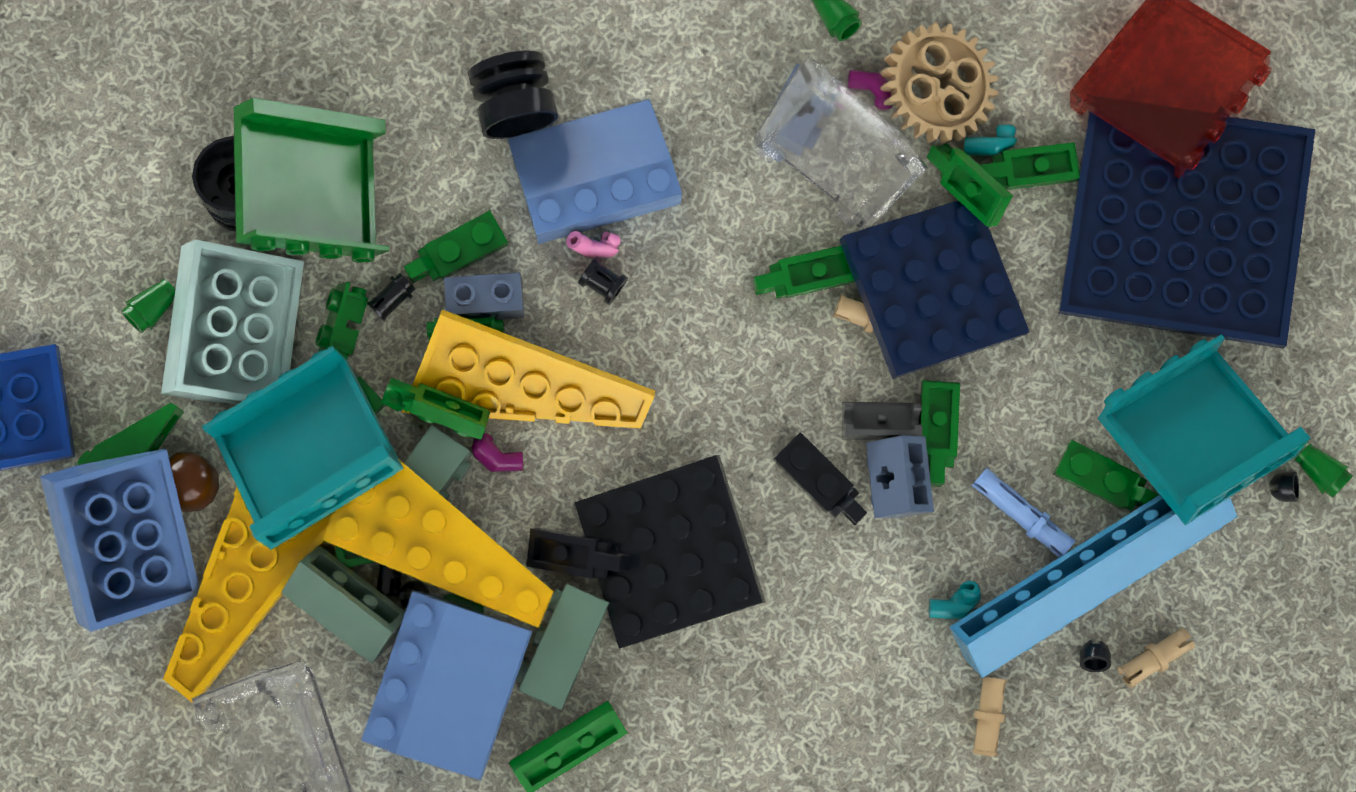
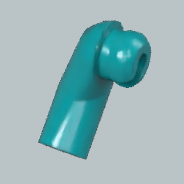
M998 125L996 137L966 136L964 152L968 155L993 156L1013 148L1018 139L1015 138L1016 127L1014 125Z
M968 580L960 585V588L949 600L930 599L929 618L962 619L966 617L981 600L980 586L976 582Z

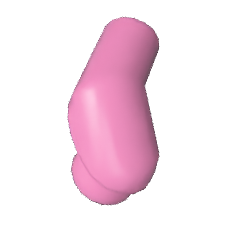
M578 231L571 232L566 240V244L570 249L587 258H596L597 256L599 258H612L619 252L617 247L621 243L618 235L607 231L602 233L600 242L592 240Z

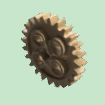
M937 22L930 25L927 30L921 25L914 30V34L909 31L901 37L903 42L898 41L892 45L891 48L894 53H890L884 59L891 66L885 68L880 74L890 79L889 82L880 87L882 91L891 92V97L884 102V105L896 106L897 109L893 112L891 118L894 119L902 116L905 119L901 126L902 130L911 125L914 126V138H918L926 132L927 143L937 140L938 136L942 144L951 141L952 137L957 142L966 137L965 133L971 135L978 130L977 125H982L988 120L984 113H989L995 108L988 99L996 97L999 92L990 88V84L999 79L997 76L988 75L987 71L995 63L984 62L982 58L988 50L987 48L979 51L975 49L978 41L977 37L968 42L964 40L966 35L965 29L953 35L952 24L946 25L941 31ZM925 52L930 53L934 57L935 66L927 62ZM958 69L965 72L967 83L959 78ZM912 84L920 88L922 99L913 94ZM944 100L953 106V115L949 114L944 108Z

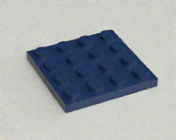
M958 200L843 235L839 239L892 379L1025 336L1030 332L989 227H986Z

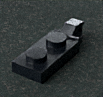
M801 432L773 459L826 513L829 512L834 518L841 512L855 526L866 516L867 512L854 499L859 494L853 487L854 485Z
M530 528L526 566L591 579L605 578L608 575V570L628 571L630 569L631 555L610 552L611 543L603 541L604 539L541 528Z

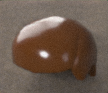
M177 452L169 457L181 511H201L211 504L219 490L218 472L215 467L205 458L194 452Z

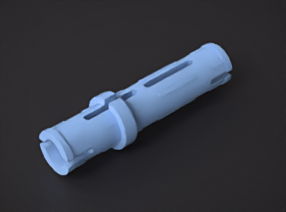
M988 467L971 485L1027 531L1025 535L1030 539L1033 537L1058 558L1066 554L1076 541L1049 519L1051 516L1047 512L1041 513L1037 508L1033 507L1014 489L999 479Z

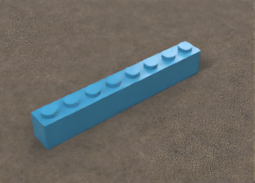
M1161 495L1155 497L951 625L950 629L965 660L982 678L998 670L1005 663L1031 649L1051 634L1061 630L1070 622L1093 610L1097 605L1126 589L1135 581L1158 569L1162 564L1181 552L1188 550L1192 545L1237 518L1231 498H1228L1189 524L1184 525Z

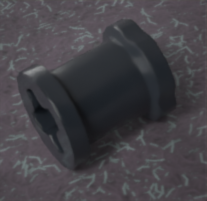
M597 256L585 269L578 284L582 287L587 285L605 298L604 302L610 305L625 286L628 277L624 274L618 276L604 266L602 259Z

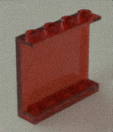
M1145 0L1071 89L1070 108L1080 115H1083L1087 109L1173 164L1175 166L1174 176L1180 178L1187 168L1193 170L1198 165L1204 154L1202 150L1209 141L1214 143L1220 138L1227 126L1225 121L1232 113L1239 114L1245 107L1249 99L1247 94L1255 85L1260 87L1267 80L1272 70L1269 66L1271 51L1189 0Z

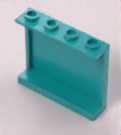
M1222 334L1209 342L1206 339L1200 340L1182 358L1178 355L1171 357L1160 367V371L1152 374L1150 371L1142 374L1133 382L1132 387L1126 391L1122 388L1113 391L1104 400L1106 406L1098 417L1101 424L1184 525L1189 524L1296 457L1311 439L1302 427L1288 434L1217 350L1225 340Z
M333 346L326 350L318 351L306 363L294 370L282 373L275 382L262 390L253 391L244 401L229 410L217 413L213 420L202 426L203 430L215 439L254 521L249 526L254 538L271 550L404 469L348 360Z

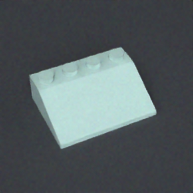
M196 239L182 245L161 394L201 401L239 404L250 393L262 390L278 380L282 373L290 370L304 261Z

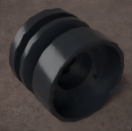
M527 50L508 52L482 60L472 66L467 72L470 85L474 87L472 89L474 100L484 102L477 108L484 137L489 139L512 138L544 129L558 119L553 93L551 90L543 88L549 82L547 71H544L545 62L543 54Z
M234 136L217 139L203 148L194 162L192 179L196 193L215 222L229 231H236Z

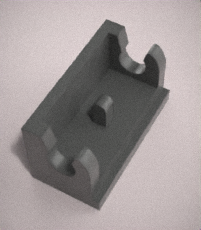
M842 402V440H882L902 435L922 436V425L919 424V414L922 406L918 403Z

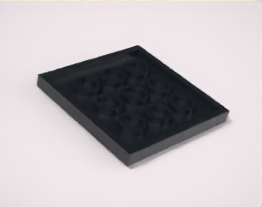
M714 455L574 502L585 536L604 539L603 541L610 542V552L631 555L630 569L628 571L608 570L607 577L598 578L604 601L609 602L607 611L619 649L766 602L720 455Z

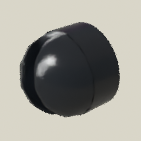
M1297 472L1276 474L1270 481V484H1278V490L1270 491L1272 496L1282 502H1298L1299 479Z
M413 580L401 587L399 600L405 609H407L410 600L405 599V592L430 593L425 584Z
M1092 640L1087 641L1080 651L1081 668L1089 672L1108 670L1111 667V653L1108 645L1100 640L1099 644H1092Z

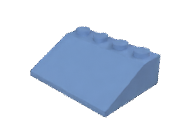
M650 99L508 138L538 244L566 237L573 231L584 232L681 204L682 192Z
M166 449L77 465L40 476L76 622L89 632H93L193 599L197 596L200 587Z
M412 591L361 741L397 755L482 780L532 631L433 594Z

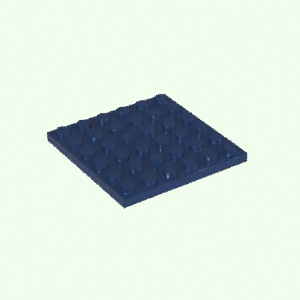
M1091 97L1058 314L1216 338L1222 334L1225 340L1284 349L1287 346L1316 129Z

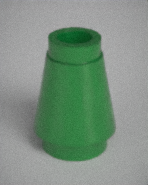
M811 0L831 37L844 41L853 36L861 27L860 13L845 0Z
M163 278L159 283L152 285L125 302L127 306L121 310V313L140 333H143L147 328L152 330L173 303L175 288Z
M1311 444L1295 458V461L1322 495L1326 492L1333 498L1353 477L1347 471V465Z

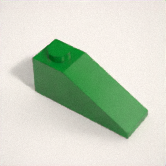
M170 402L98 443L91 452L89 450L85 451L75 466L159 450L184 411Z

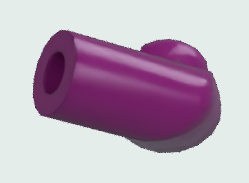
M849 70L847 88L869 90L876 96L874 103L878 109L889 110L894 106L884 105V102L891 97V92H885L880 89L881 86L889 82L885 77L875 72Z
M487 433L483 434L481 440L474 438L471 447L473 456L487 470L491 472L524 470L523 452L502 453L493 443V437Z

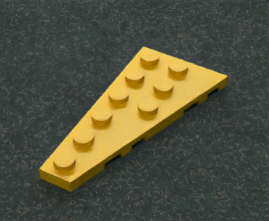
M443 309L440 312L412 384L418 387L422 383L486 408L490 412L489 419L535 422V419L556 420L555 423L570 424V421L593 422L595 426L641 429L655 397V390Z
M401 460L399 461L404 469L334 511L322 538L323 541L534 627H540L554 592Z
M237 487L234 493V500L227 518L221 526L203 573L204 578L197 596L193 599L189 617L182 635L178 638L163 680L190 702L196 704L283 596L281 592L299 562L317 546L320 545L322 547L325 541L322 538L333 513L271 550L254 538L249 527L254 521Z

